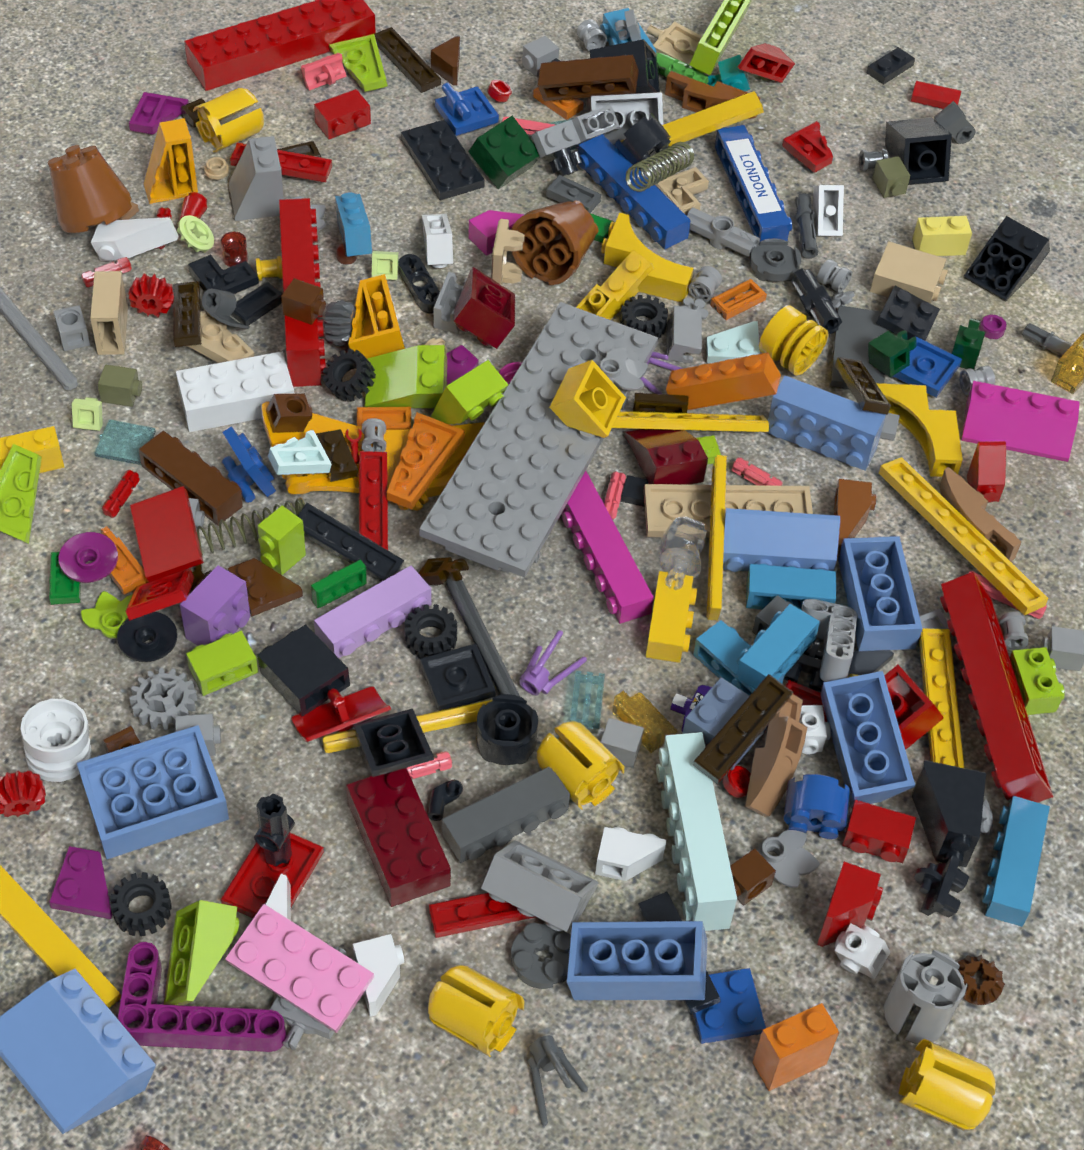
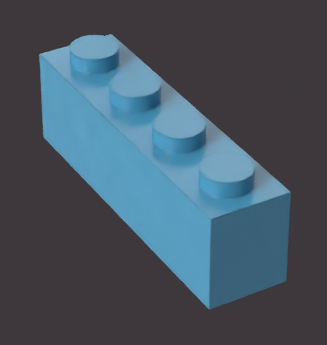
M1016 796L1012 797L1008 807L1003 805L998 822L1003 824L1002 832H997L993 846L994 850H998L997 858H992L988 870V876L993 877L991 885H986L982 902L987 904L985 916L1023 927L1031 910L1050 806Z

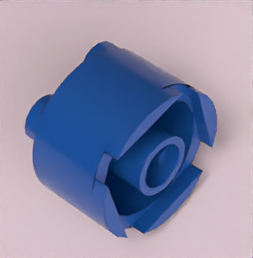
M803 775V781L795 782V777L790 779L787 786L784 821L789 825L788 830H796L807 833V831L818 832L822 838L836 839L838 832L846 828L850 788L846 784L842 788L838 786L839 780L824 775Z

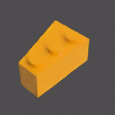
M185 118L159 123L143 184L149 204L184 198L191 192L198 193L192 141Z
M385 274L360 280L355 304L356 313L352 321L353 330L348 343L349 348L354 351H360L366 358L405 349Z

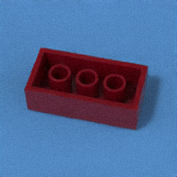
M407 768L375 777L370 776L346 785L348 806L391 907L451 886V867Z

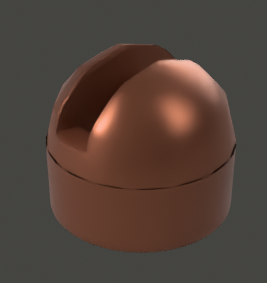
M343 243L337 247L336 255L338 262L349 265L356 261L357 256L347 257Z

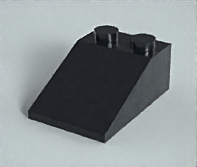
M413 708L354 724L362 760L366 770L372 777L434 760L433 753Z

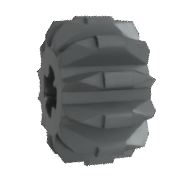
M337 301L331 302L326 307L324 331L325 338L329 344H335V346L349 345V337H351L353 330L352 321L356 313L352 303Z

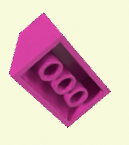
M973 381L966 402L961 441L976 444L985 441H1005L1006 450L1068 462L1078 424L1080 401Z

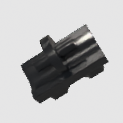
M814 641L812 648L809 647L784 675L783 680L797 683L800 673L803 671L812 674L808 687L819 692L822 691L825 681L820 678L823 651L818 650L820 641Z
M951 855L947 863H939L937 865L929 863L927 868H918L916 870L914 879L921 885L919 891L926 894L920 912L927 916L938 912L948 918L958 912L961 902L949 894L952 889L959 893L967 885L969 876L958 868L960 859Z

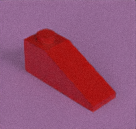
M764 43L751 47L738 65V68L782 83L795 63L779 47Z

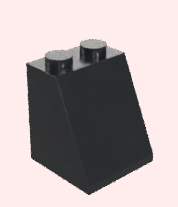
M644 39L589 50L590 58L588 59L633 55L639 70L636 93L634 94L660 93L657 54Z
M932 117L886 122V149L890 158L899 156L910 174L908 185L949 181L952 134Z
M924 760L912 791V799L935 861L947 863L949 857L954 855L960 859L958 867H967L980 838L986 773Z

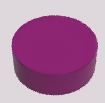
M990 314L982 318L979 330L985 332L984 337L999 339L1004 335L1007 324L1002 317Z

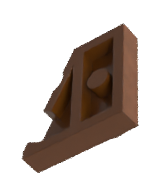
M255 558L228 568L230 573L246 581L251 617L303 597L302 588Z

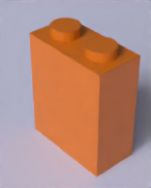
M822 1003L763 1029L752 1063L768 1091L827 1065L839 1030Z

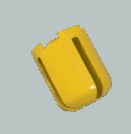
M237 88L194 107L193 111L198 110L199 121L195 124L199 134L205 143L210 141L216 148L213 152H219L262 130L264 126L262 108L223 125L219 122L258 103L255 95L248 89Z
M576 721L562 723L554 728L555 733L559 736L558 739L551 733H548L541 741L537 750L539 767L542 770L550 767L557 774L570 793V799L581 810H583L582 805L590 802L597 806L615 790L611 784L616 779L619 771L624 775L625 766L582 723Z
M457 965L450 968L440 977L441 981L436 982L430 993L428 1003L430 1020L436 1027L491 1057L490 1052L494 1049L501 1052L517 1030L512 1026L518 1008L524 1011L523 997L468 966Z
M922 1039L915 1047V1050L920 1052L918 1058L914 1059L910 1068H905L898 1094L904 1097L899 1102L958 1129H974L985 1119L993 1103L992 1096L995 1095L996 1090L994 1073L986 1065L927 1039Z

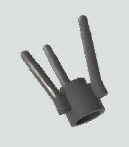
M551 1035L540 1037L531 1043L529 1049L532 1057L527 1060L532 1070L538 1110L543 1126L548 1124L540 1068L544 1072L555 1069L565 1087L571 1088L572 1083L564 1070L565 1068L581 1091L584 1093L588 1091V1087Z

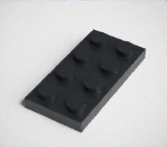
M445 119L401 132V141L440 201L485 187L484 178Z

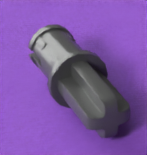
M1031 323L1027 324L1022 333L1025 338L1043 346L1042 350L1045 351L1047 349L1066 360L1075 346L1055 336V332L1049 333Z

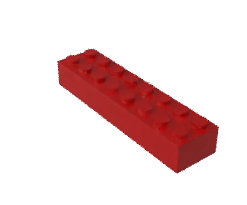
M315 0L303 3L296 7L284 9L270 15L261 16L257 19L185 40L187 64L205 91L331 52L329 44L376 33L375 14L364 0Z
M310 198L280 199L283 293L294 278L321 288V283L315 282V279H320L319 263H314V261H319L318 245H313V243H318L317 226L312 227V224H317L316 209H311ZM285 315L287 365L293 387L322 386L321 375H324L323 370L326 368L325 358L320 359L321 356H325L324 339H319V337H324L323 319L318 320L316 318L311 325Z
M974 571L942 583L941 587L944 595L940 597V601L945 612L950 614L951 619L947 620V625L952 636H956L958 641L957 644H954V648L959 660H963L965 665L961 672L968 686L971 685L973 693L969 694V699L975 711L978 710L980 718L976 719V723L981 735L986 736L988 744L984 745V750L988 760L994 763L996 769L991 772L996 787L998 789L1002 788L1007 801L1012 800L1013 796L1037 803L1053 798L991 597Z

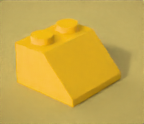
M593 360L568 368L549 408L566 426L606 438L609 436L626 397Z

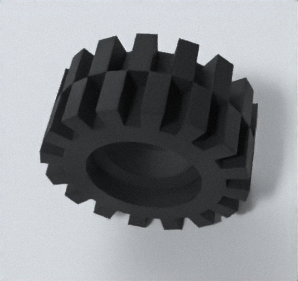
M638 295L637 299L632 296L630 301L626 300L624 306L622 305L620 324L658 337L659 339L666 330L668 309L665 308L663 302L659 303L658 298L655 297L654 300H651V295H647V298ZM644 316L652 320L642 321L636 317Z
M348 349L346 353L345 350H341L339 357L336 354L332 356L334 358L333 362L327 361L326 364L329 368H324L323 373L325 375L323 380L326 382L325 385L338 399L340 398L342 401L348 399L350 402L355 401L354 396L360 399L363 397L361 394L363 391L366 394L370 391L367 388L368 385L373 387L374 382L372 379L376 377V374L373 372L375 369L360 351ZM356 369L351 379L342 382L344 375L348 371Z
M429 604L423 605L422 611L419 606L415 608L414 614L410 612L408 620H405L407 649L410 648V653L413 655L418 652V658L420 659L424 658L425 655L432 656L450 651L451 648L454 649L457 641V620H454V614L452 612L448 614V609L444 606L440 611L437 604L433 605V609H429ZM426 627H436L442 631V634L429 638L421 635L420 631Z
M142 872L141 878H137L136 873L130 874L132 880L128 881L126 877L121 879L122 887L116 884L113 888L114 894L110 896V906L116 925L119 924L123 932L128 929L129 935L135 936L136 931H139L140 937L146 936L145 930L148 929L154 934L157 932L156 925L163 928L166 925L165 919L169 920L171 916L172 904L168 888H166L165 882L163 880L159 881L158 876L154 874L150 879L147 872ZM149 896L153 899V906L145 912L134 913L129 909V903L136 897Z

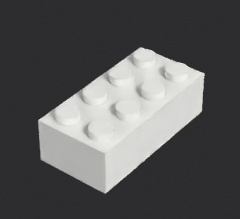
M283 351L176 371L179 394L189 432L262 419V404L266 401L270 402L274 394H294Z

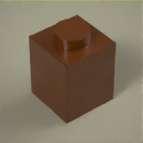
M295 278L281 296L283 315L311 325L318 316L324 313L326 307L323 288Z

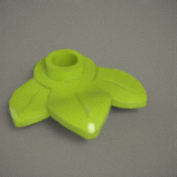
M103 591L96 602L95 608L81 611L83 622L90 628L101 630L102 634L108 638H117L120 626L128 618L126 609L133 594L120 602L113 595Z

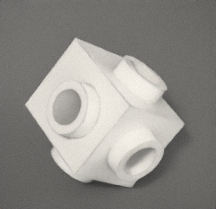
M802 705L799 723L808 727L802 753L814 754L822 752L825 741L830 740V724L824 720L823 706Z
M850 924L846 932L843 931L838 936L834 951L841 961V967L855 975L861 972L875 980L888 958L890 950L885 941L879 938L880 935L875 930L865 925L859 928Z

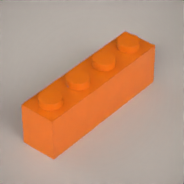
M767 352L673 370L670 373L666 392L668 395L688 396L687 410L775 395L777 394L781 374Z

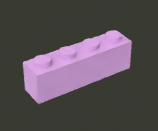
M409 566L315 619V634L338 658L350 655L359 646L368 641L376 640L382 633L392 627L400 626L408 619L410 612L414 614V609L418 606L421 611L423 610V605L429 604L430 606L431 587L412 566Z

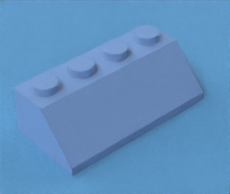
M726 508L723 570L748 572L750 564H767L770 566H793L804 569L834 571L838 552L840 516Z
M883 671L824 682L820 696L827 722L830 724V733L844 785L846 784L850 788V807L853 808L855 800L869 804L878 803L915 787Z

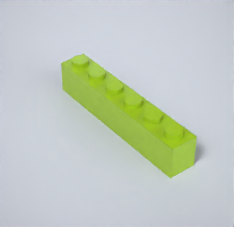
M724 0L699 41L690 66L701 73L711 75L752 0Z

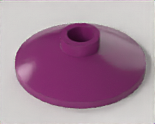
M85 532L71 537L64 543L59 552V564L63 573L70 579L82 583L96 582L107 577L114 570L118 561V552L114 542L107 536L96 532Z

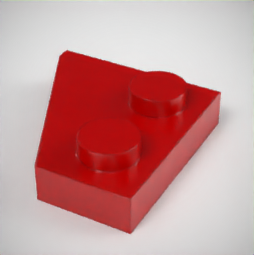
M816 121L783 139L782 147L812 172L815 173L832 164L833 154L827 146L825 136H822L820 133L819 122Z

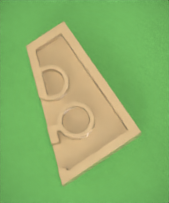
M205 309L201 311L202 344L188 347L217 363L254 357V351L237 334H232L227 329L226 324L212 317Z

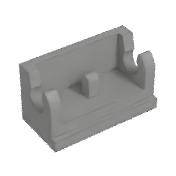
M448 272L434 306V328L459 333L460 329L453 321L454 310L464 286L456 283L455 273Z
M674 305L667 321L666 355H668V360L666 361L671 362L674 360L692 363L693 357L686 356L684 353L700 354L702 350V311Z

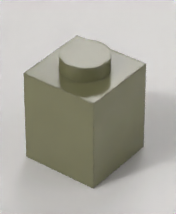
M899 156L876 160L872 179L883 198L906 194L910 174Z
M105 364L98 382L101 402L133 407L136 397H140L142 393V381L138 378L137 369Z

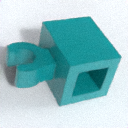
M741 55L719 61L720 74L708 76L709 82L707 84L714 87L718 81L743 91L750 90L747 72L738 68L742 61Z

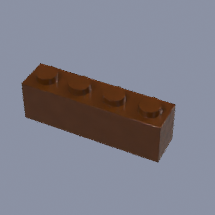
M633 55L541 63L537 86L544 101L636 93L639 70Z
M163 430L139 448L142 467L171 490L184 486L187 490L188 498L198 499L200 511H204L205 516L217 526H219L221 519L226 521L243 507L242 490L239 485L234 481L226 479L215 466H209L195 451L191 452L183 446L177 437H171Z

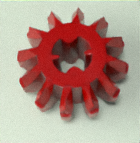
M144 273L141 278L136 277L128 293L131 307L137 308V313H146L147 317L154 314L159 318L160 314H167L174 301L172 284L166 283L165 277L157 278L156 274L149 277Z
M17 770L15 773L7 772L4 777H0V814H4V817L29 815L31 811H38L41 805L45 803V786L39 774H33L29 770L25 772Z

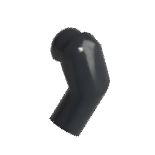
M455 779L447 781L433 789L428 810L429 819L433 821L443 819L445 806L456 800L463 792V785L460 781Z

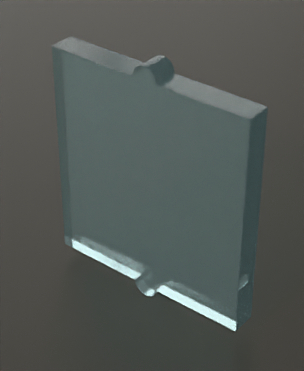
M109 419L104 433L99 435L100 442L96 448L95 457L141 465L139 448L154 437L156 429Z

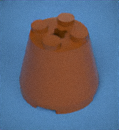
M79 145L71 146L65 150V155L55 157L47 162L50 169L57 219L63 231L80 233L88 231V226H95L102 222L108 225L121 218L132 208L130 203L132 198L129 191L95 145L82 149Z
M577 200L532 210L520 217L511 229L525 235L523 249L512 251V254L519 267L530 278L536 277L542 281L549 282V285L561 284L577 271L594 241L595 235L598 233V226L591 214L584 208V205Z

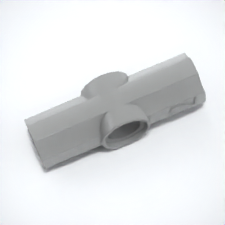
M693 207L688 212L687 217L691 220L690 230L709 238L710 244L714 248L726 249L729 247L751 257L752 249L754 246L756 248L760 243L759 237L735 227L734 221L728 216L713 217Z

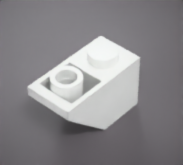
M604 827L595 875L623 881L631 879L663 860L666 839H661L653 834L642 835L628 832L620 827Z

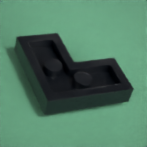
M210 254L188 264L189 272L199 282L204 292L212 288L236 294L259 284L258 275L247 261L223 270Z

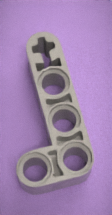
M804 600L801 610L820 621L817 638L824 640L820 678L825 682L847 678L854 651L857 622L856 611L844 605L822 600Z

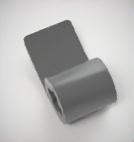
M212 288L204 292L202 306L212 317L229 326L244 329L250 328V326L239 323L230 317L237 304L233 293Z

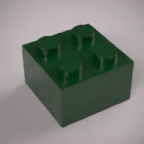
M513 115L479 136L468 151L498 190L532 168L540 158L535 143Z

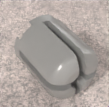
M933 950L931 954L920 953L913 955L914 952H912L904 960L883 1006L885 1019L889 1028L898 1036L911 1012L914 1011L916 1006L921 1007L905 1040L914 1044H918L922 1039L933 1042L938 1040L947 1028L965 995L967 984L964 985L963 977L958 971L960 965L950 956L937 950ZM933 976L938 979L936 985L930 984Z

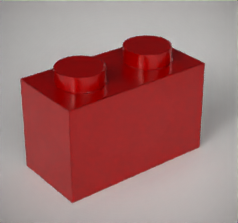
M357 89L314 104L315 123L328 140L371 124L370 105Z
M855 800L842 846L848 847L857 853H869L879 856L888 862L903 864L909 850L916 817Z

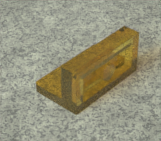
M1084 332L1059 359L1051 379L1052 383L1071 394H1074L1084 383Z
M622 691L614 697L612 713L622 722L644 728L642 745L650 753L664 745L666 735H677V729L642 693L639 692L630 698L625 691Z

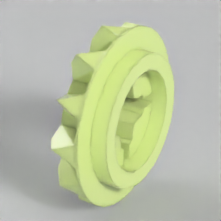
M184 216L177 223L179 226L177 232L182 235L180 240L185 241L187 247H193L196 252L202 251L204 253L213 247V233L202 220L194 216Z

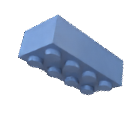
M784 376L778 386L777 394L773 395L768 417L769 432L766 433L866 471L877 450L886 414L862 410L857 402Z
M900 536L843 539L838 562L848 607L854 609L857 613L855 638L858 651L916 649L922 632V625Z
M703 921L572 922L567 984L573 999L705 1000L708 940Z

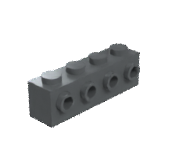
M547 767L443 818L442 835L460 863L468 859L475 860L481 857L486 850L495 846H503L510 842L513 837L523 832L529 833L535 830L541 823L564 815L569 809L570 793L557 774L550 767Z

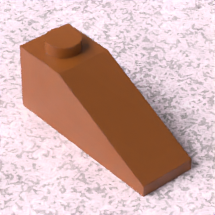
M847 479L838 480L834 495V515L840 516L836 562H838L843 539L855 538L866 523L869 511L875 510L876 494H872V482Z

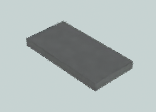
M839 306L837 313L842 323L838 330L835 331L830 387L849 389L835 367L837 357L862 361L874 381L878 384L884 383L885 374L871 365L868 358V343L888 331V329L876 324L881 311Z

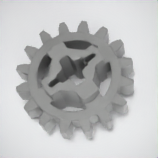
M160 668L159 674L156 675L152 671H148V678L139 677L137 679L139 686H132L131 688L133 696L129 697L134 717H139L142 725L150 722L151 729L155 730L158 724H162L164 730L168 729V724L170 723L176 726V716L189 715L188 711L196 710L195 701H197V694L193 681H187L186 673L177 676L176 669L174 668L169 673H165L164 669Z

